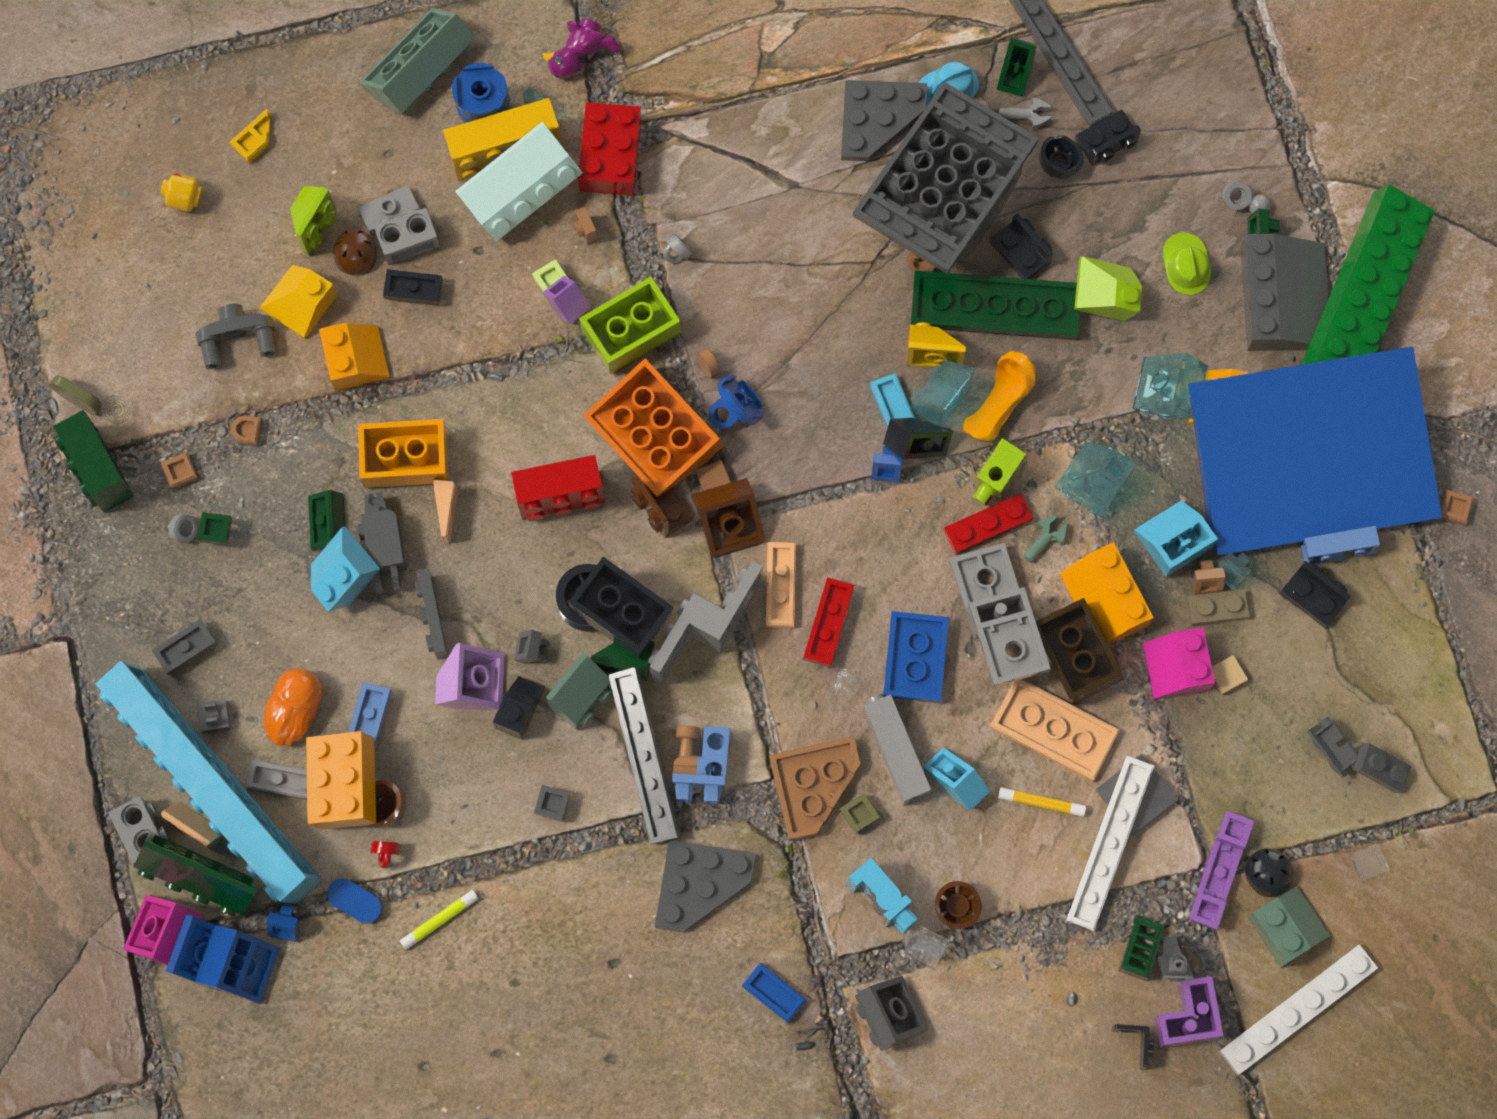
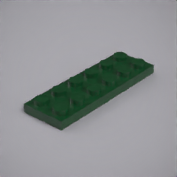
M915 270L911 325L924 322L931 324L932 327L949 330L1078 339L1080 311L1074 310L1077 283L956 273L946 274L943 272Z

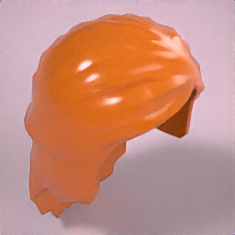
M302 668L287 670L274 685V691L265 706L263 728L267 732L266 736L275 745L281 747L284 745L291 746L294 741H300L317 715L322 700L323 688L319 678L311 671Z

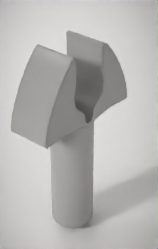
M1032 98V105L1028 108H1000L999 115L1006 119H1028L1032 123V130L1047 125L1052 117H1041L1036 114L1038 111H1051V106L1038 98Z

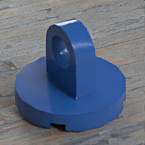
M727 374L719 381L718 391L721 398L709 409V420L719 429H726L739 420L749 425H755L764 416V411H760L762 402L756 392L747 382L735 380L737 376L733 374ZM720 407L728 410V421H722L719 418L718 409Z

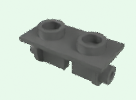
M1326 717L1318 725L1307 731L1311 736L1313 744L1323 752L1329 761L1330 767L1341 778L1354 772L1353 769L1358 752L1350 741L1343 746L1340 745L1339 741L1345 737V734L1334 719L1331 721L1329 717Z
M1176 935L1166 937L1163 944V952L1157 951L1156 955L1162 977L1170 981L1181 982L1185 979H1193V974L1186 952H1181V939Z

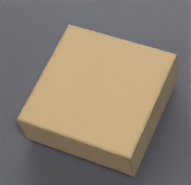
M1234 655L1212 666L1215 685L1221 695L1248 681Z

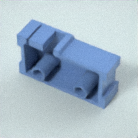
M1376 526L1305 538L1304 545H1301L1300 549L1303 562L1319 564L1344 560V552L1352 551L1353 558L1373 555L1376 552L1375 548H1378L1380 543Z

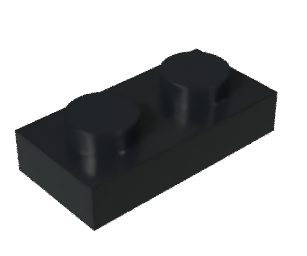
M387 269L383 297L388 300L439 305L443 277L442 275Z

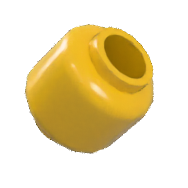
M174 173L169 180H163L160 195L165 196V205L167 207L190 212L194 207H199L203 187L200 186L199 180L195 177Z

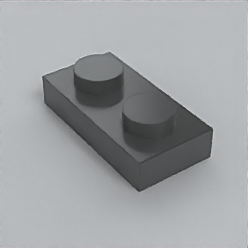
M199 619L154 648L152 652L167 675L170 676L216 646L217 643L203 621Z
M1362 743L1353 770L1394 793H1403L1411 766L1370 743Z

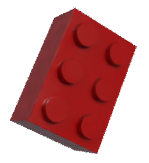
M586 102L579 168L583 173L578 176L580 192L635 195L642 126L641 106Z
M596 455L511 472L517 505L522 520L538 521L543 519L544 515L554 513L557 516L567 515L573 509L582 507L584 510H592L605 503Z

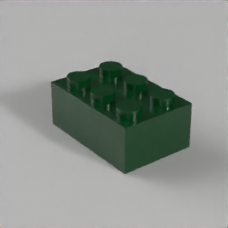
M84 410L53 426L57 433L53 438L60 451L66 456V462L70 470L81 483L79 486L93 507L98 505L105 513L134 497L97 427Z

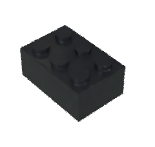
M605 557L601 558L568 603V610L636 659L641 657L672 615L674 609L672 605Z

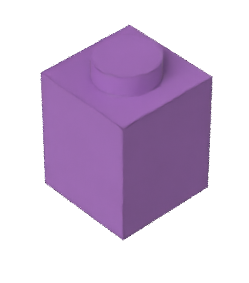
M562 276L542 292L558 317L568 324L579 321V318L592 308L576 283L566 276Z

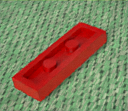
M1020 493L944 527L943 531L955 555L1031 522L1033 516Z
M827 577L803 660L831 668L854 591V584Z

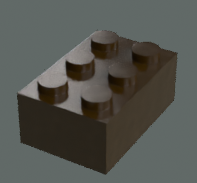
M1084 598L1035 621L1044 650L1072 705L1124 680L1123 673Z

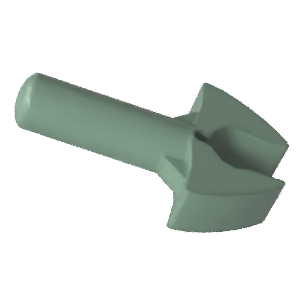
M1058 515L1046 517L1037 523V527L1042 530V534L1024 554V558L1028 562H1033L1050 542L1056 541L1059 545H1062L1066 534V522L1059 531L1049 533L1050 525L1056 521Z

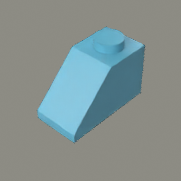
M944 747L923 766L925 771L953 800L969 811L979 804L990 792L973 767Z

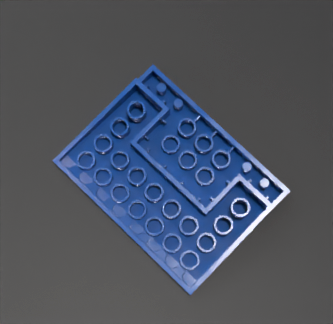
M1410 346L1188 383L1207 523L1210 524L1211 530L1218 538L1213 547L1215 554L1224 555L1302 542L1305 538L1371 526H1376V529L1442 518L1414 347Z

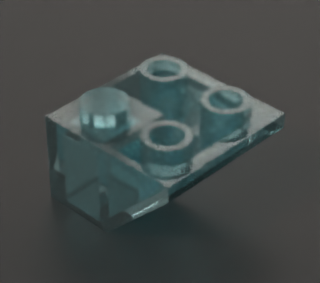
M1085 441L1054 488L1102 518L1133 474L1137 463L1113 448Z

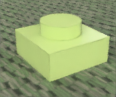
M555 259L533 272L532 276L543 292L562 276H566V274Z

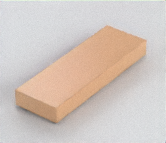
M768 542L766 628H794L796 543Z

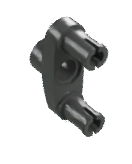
M233 303L220 307L218 309L219 321L204 326L195 333L197 345L201 347L204 364L208 370L222 366L218 343L221 341L255 334L261 357H270L277 354L272 332L274 330L272 317L263 314L244 315L241 304Z

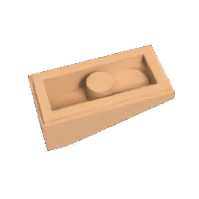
M433 480L441 536L444 543L449 544L452 536L458 489L452 481Z

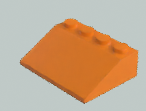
M646 358L583 415L658 498L703 466L725 446L721 439Z

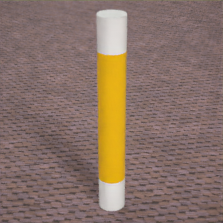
M1000 787L998 794L999 799L1082 817L1085 815L1086 805Z

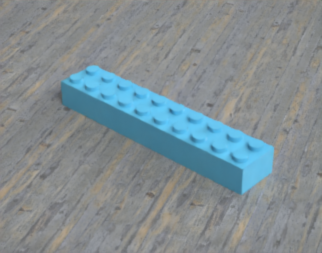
M121 660L96 683V686L101 690L99 693L101 699L107 705H113L118 710V719L126 727H132L137 733L135 738L145 749L150 748L156 755L153 758L156 764L164 771L169 770L174 776L172 779L173 784L180 791H186L191 796V805L200 814L205 813L211 820L208 824L212 830L219 836L222 834L230 842L227 844L229 850L238 858L242 856L248 864L246 866L247 871L255 879L258 880L260 878L267 886L264 890L275 902L279 900L284 903L297 904L323 880L140 666Z

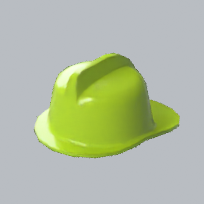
M1180 232L1172 235L1166 240L1163 247V259L1169 284L1175 291L1183 295L1200 293L1207 287L1211 278L1207 249L1203 241L1191 233Z

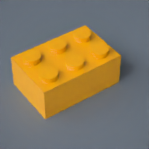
M443 419L358 424L359 475L364 488L433 484V480L449 481L447 428Z
M362 731L306 737L308 824L321 830L376 824L374 738Z

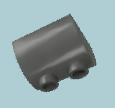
M903 976L869 986L855 995L858 1002L857 1012L862 1019L867 1021L871 1029L869 1033L870 1040L881 1051L899 1045L928 1030Z

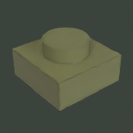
M864 793L839 809L855 835L880 819V816Z

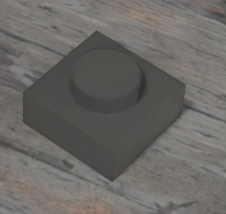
M542 785L534 814L563 822L571 795L570 792Z

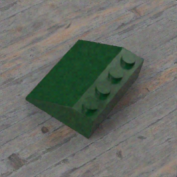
M152 832L147 836L133 866L139 869L138 875L152 881L155 877L166 881L165 887L181 893L182 889L193 893L192 898L206 905H208L209 901L221 905L220 911L234 917L236 913L244 914L256 893L258 880L254 877Z

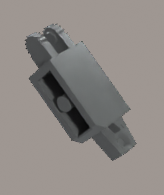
M382 493L365 495V514H361L362 524H358L360 540H365L366 552L380 568L373 577L376 593H383L384 584L381 574L391 573V584L394 590H401L399 571L407 570L399 520L393 511L387 510Z

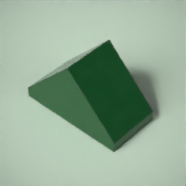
M1013 37L1010 38L997 85L998 90L1023 97L1034 63L1037 44Z

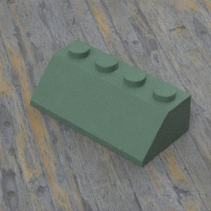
M431 8L371 69L359 84L389 110L402 114L413 107L415 100L421 93L428 91L433 86V81L440 74L450 69L455 58L458 55L464 54L476 37L456 13Z

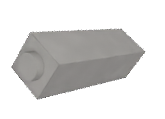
M878 694L867 700L868 704L864 705L863 712L902 805L905 806L930 796L931 788L891 694L885 697L883 694Z

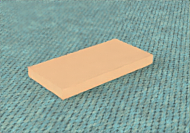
M1023 679L1013 682L990 725V728L1092 782L1120 731Z

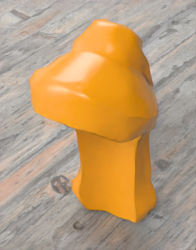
M1010 351L1000 357L997 363L994 388L979 410L964 420L963 431L970 437L981 441H993L999 435L1002 425L1006 422L1014 408L1024 397L1030 394L1035 385L1037 368L1026 354Z

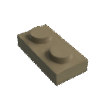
M1245 589L1187 597L1191 626L1247 620L1249 618Z

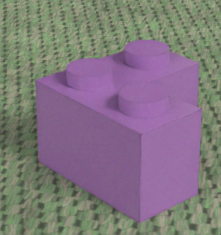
M1212 976L1184 980L1179 983L1178 988L1183 1011L1161 1014L1154 1019L1159 1048L1218 1040L1223 1037Z

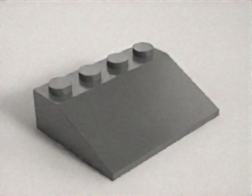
M1246 234L1241 244L1247 351L1307 350L1328 301L1325 243L1278 234Z

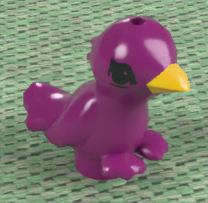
M581 19L580 24L573 21L567 23V29L571 34L565 47L556 52L542 54L548 62L551 74L556 78L565 79L581 71L580 67L585 64L580 62L579 58L590 55L599 49H608L614 53H619L620 46L614 36H604L600 33L601 25L589 19Z

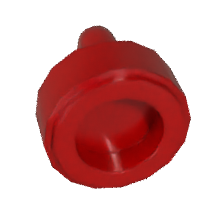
M373 841L370 853L378 854V864L381 868L385 869L390 864L391 855H399L400 844L396 842Z

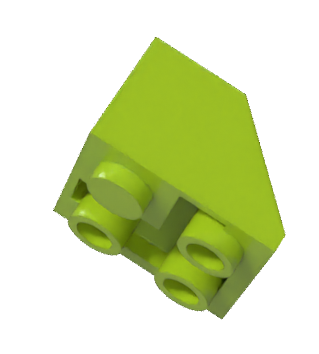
M304 186L290 208L295 233L304 254L310 256L313 249L319 248L323 240L322 234L327 226H332L337 216V210L331 194L324 187Z

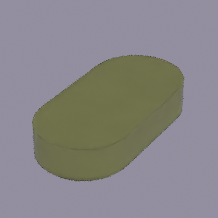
M56 375L49 383L50 387L58 395L92 415H96L102 407L99 399L63 376Z

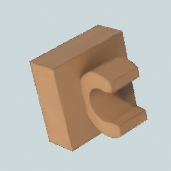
M1212 560L1200 561L1201 569L1194 572L1192 585L1194 595L1223 592L1225 582L1224 569H1214Z

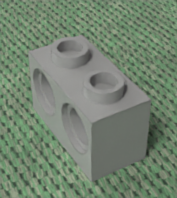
M426 208L411 209L401 217L395 219L386 218L374 226L388 265L440 247ZM417 226L426 227L421 233L413 232V229ZM392 235L399 236V239L395 242L386 241Z
M141 796L108 812L133 864H135L142 849L143 841L150 832L170 840L163 826L159 828L154 819L158 817V813L151 801L146 802ZM135 812H142L141 821L138 824L131 825V815Z

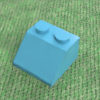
M342 527L311 564V591L328 612L349 606L380 570L346 527Z

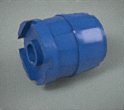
M485 63L467 65L463 68V72L453 80L452 93L458 115L463 123L509 110L510 97L505 77L498 70L494 69V66Z

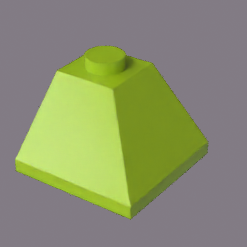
M1084 256L1079 257L1074 310L1124 322L1140 312L1142 285L1132 268Z

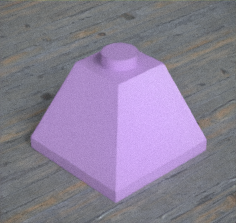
M457 643L437 675L435 704L454 709L498 710L503 698L505 653Z

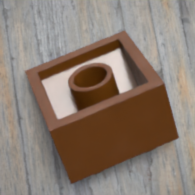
M747 478L693 494L711 557L766 541L754 492Z

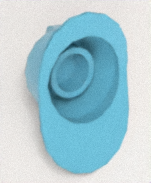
M949 62L941 68L928 73L919 81V83H927L926 107L944 82L971 98H974L979 89V80L976 73L971 67L960 62Z

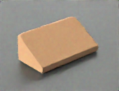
M180 802L164 809L161 813L166 821L210 850H214L224 836L223 834L221 836L216 834L209 826L208 820Z

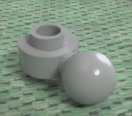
M1241 181L1229 182L1222 191L1224 203L1234 210H1241L1248 206L1251 214L1259 208L1270 211V200L1264 195L1253 197L1249 186ZM1239 190L1238 198L1232 199V192Z

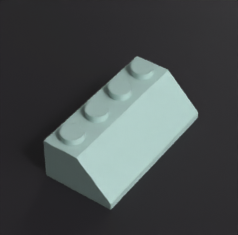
M541 122L455 192L497 242L583 172L546 125Z

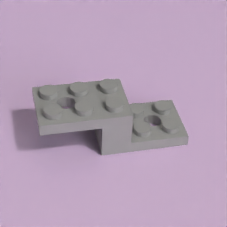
M1005 543L951 557L949 562L974 641L979 640L993 686L996 687L1049 672L1051 668L1025 587L1019 589ZM983 571L989 572L993 576V582L989 585H983L978 581L977 575ZM1012 643L1020 646L1022 654L1019 657L1012 658L1006 654V646Z
M752 561L749 568L744 567L741 570L736 581L739 584L735 592L729 591L723 601L722 606L724 609L693 593L690 600L685 599L677 612L680 615L675 625L673 623L669 624L663 635L665 639L661 649L656 647L649 658L648 663L651 664L649 669L653 681L660 685L664 683L690 637L719 653L722 652L763 582V566Z

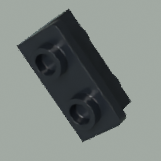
M1121 109L1076 134L1074 140L1080 146L1091 165H1094L1099 161L1101 163L1107 162L1115 155V152L1122 148L1128 150L1136 145L1141 128L1139 125L1133 126Z
M1017 213L1013 216L1010 224L990 238V243L1020 278L1031 279L1051 263L1053 250L1047 240L1044 238L1040 239L1037 236L1031 222L1027 218L1022 219Z
M1304 561L1298 571L1281 590L1280 594L1323 628H1326L1351 596L1341 583L1337 581L1332 582L1328 579L1318 565L1314 563L1309 564Z

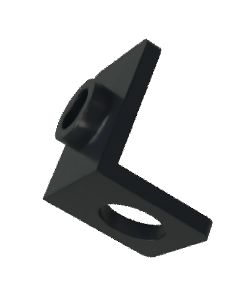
M1114 1024L1112 1032L1141 1034L1140 1070H1145L1148 1067V1057H1153L1154 1040L1149 1039V1027Z

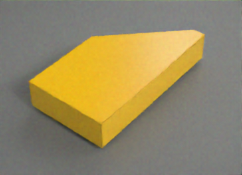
M267 109L229 142L231 147L249 164L269 147L271 115Z

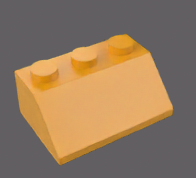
M1114 542L1087 554L1059 574L1073 602L1082 598L1085 599L1108 645L1150 626L1154 617Z

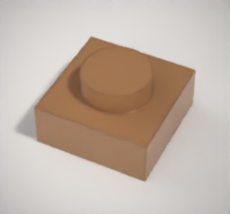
M586 207L575 210L577 221H574L573 225L579 238L584 236L587 244L597 241V232Z

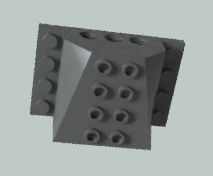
M944 82L853 211V217L948 274L957 260L962 262L976 249L1008 201L1021 176L1023 164L1038 144L1039 138Z

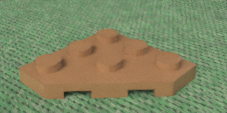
M854 736L769 755L789 841L814 836L819 833L858 771L861 763Z

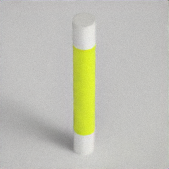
M473 890L469 891L399 940L405 950L409 949L479 898Z

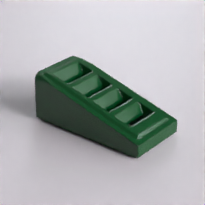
M1137 915L1118 971L1147 981L1165 925ZM1140 925L1156 930L1155 936L1139 931ZM1136 937L1152 941V945L1148 946L1135 941ZM1133 947L1149 952L1148 957L1132 952ZM1130 958L1146 963L1145 967L1129 963Z

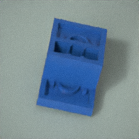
M186 915L166 972L207 988L230 993L261 1004L280 947L241 931L217 926L197 917Z

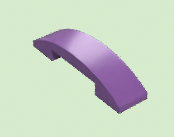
M1229 811L1225 812L1189 916L1190 921L1214 930L1218 929L1239 861L1254 824L1253 820Z

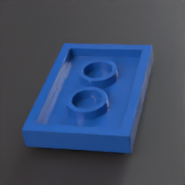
M892 611L884 697L891 694L894 699L941 703L949 617Z

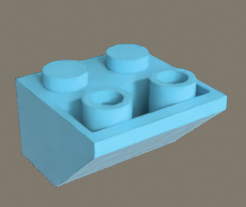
M1182 500L1134 529V532L1165 577L1211 550L1218 540L1202 515Z

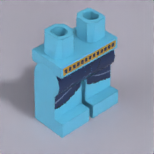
M872 858L848 877L846 885L853 893L861 888L873 902L875 912L882 916L881 922L886 927L892 923L901 934H904L916 923L915 921L918 918L909 909L912 901L907 895L902 898L899 889Z

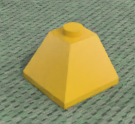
M292 265L261 305L260 310L305 339L338 295L331 282L311 269Z
M921 322L910 325L906 366L962 370L966 346L939 327H932L929 323Z

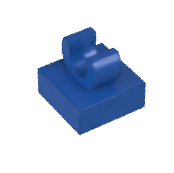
M883 446V454L874 453L871 479L899 482L902 458L895 456L893 451Z
M282 904L279 914L269 912L266 921L268 936L297 942L300 930L298 918H295V913H293L294 906Z

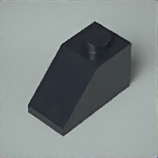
M912 417L894 418L889 421L883 445L903 460L944 457L947 454L953 431L949 428Z
M518 676L504 695L493 720L495 729L522 740L545 687Z

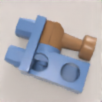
M688 725L677 726L676 737L681 739L679 757L674 761L672 778L677 802H692L693 788H704V803L719 804L722 789L726 787L730 728L704 726L702 756H694L693 740L699 738L700 728Z

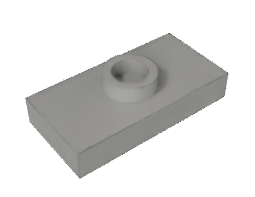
M406 185L358 207V210L369 233L372 234L375 232L374 226L378 225L380 221L386 218L395 219L401 217L407 211L419 208L409 186Z

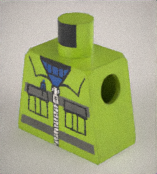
M1002 438L977 476V481L981 485L973 495V498L984 506L989 504L995 494L1002 498L1027 463L1026 453ZM993 474H1000L1002 476L998 481L991 479Z

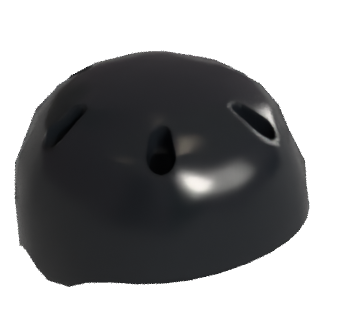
M1064 135L1048 137L1044 141L1039 153V162L1043 171L1049 176L1058 179H1065L1076 174L1084 161L1080 146Z
M1264 848L1256 851L1248 859L1245 866V876L1249 885L1259 895L1275 897L1284 893L1291 885L1292 865L1282 852L1272 848Z

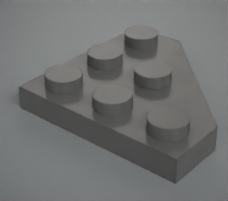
M846 80L841 160L870 161L887 143L890 144L902 134L906 127L918 119L926 108L927 83Z
M669 840L655 928L684 933L706 915H709L726 903L728 899L739 891L748 887L752 882L756 853Z

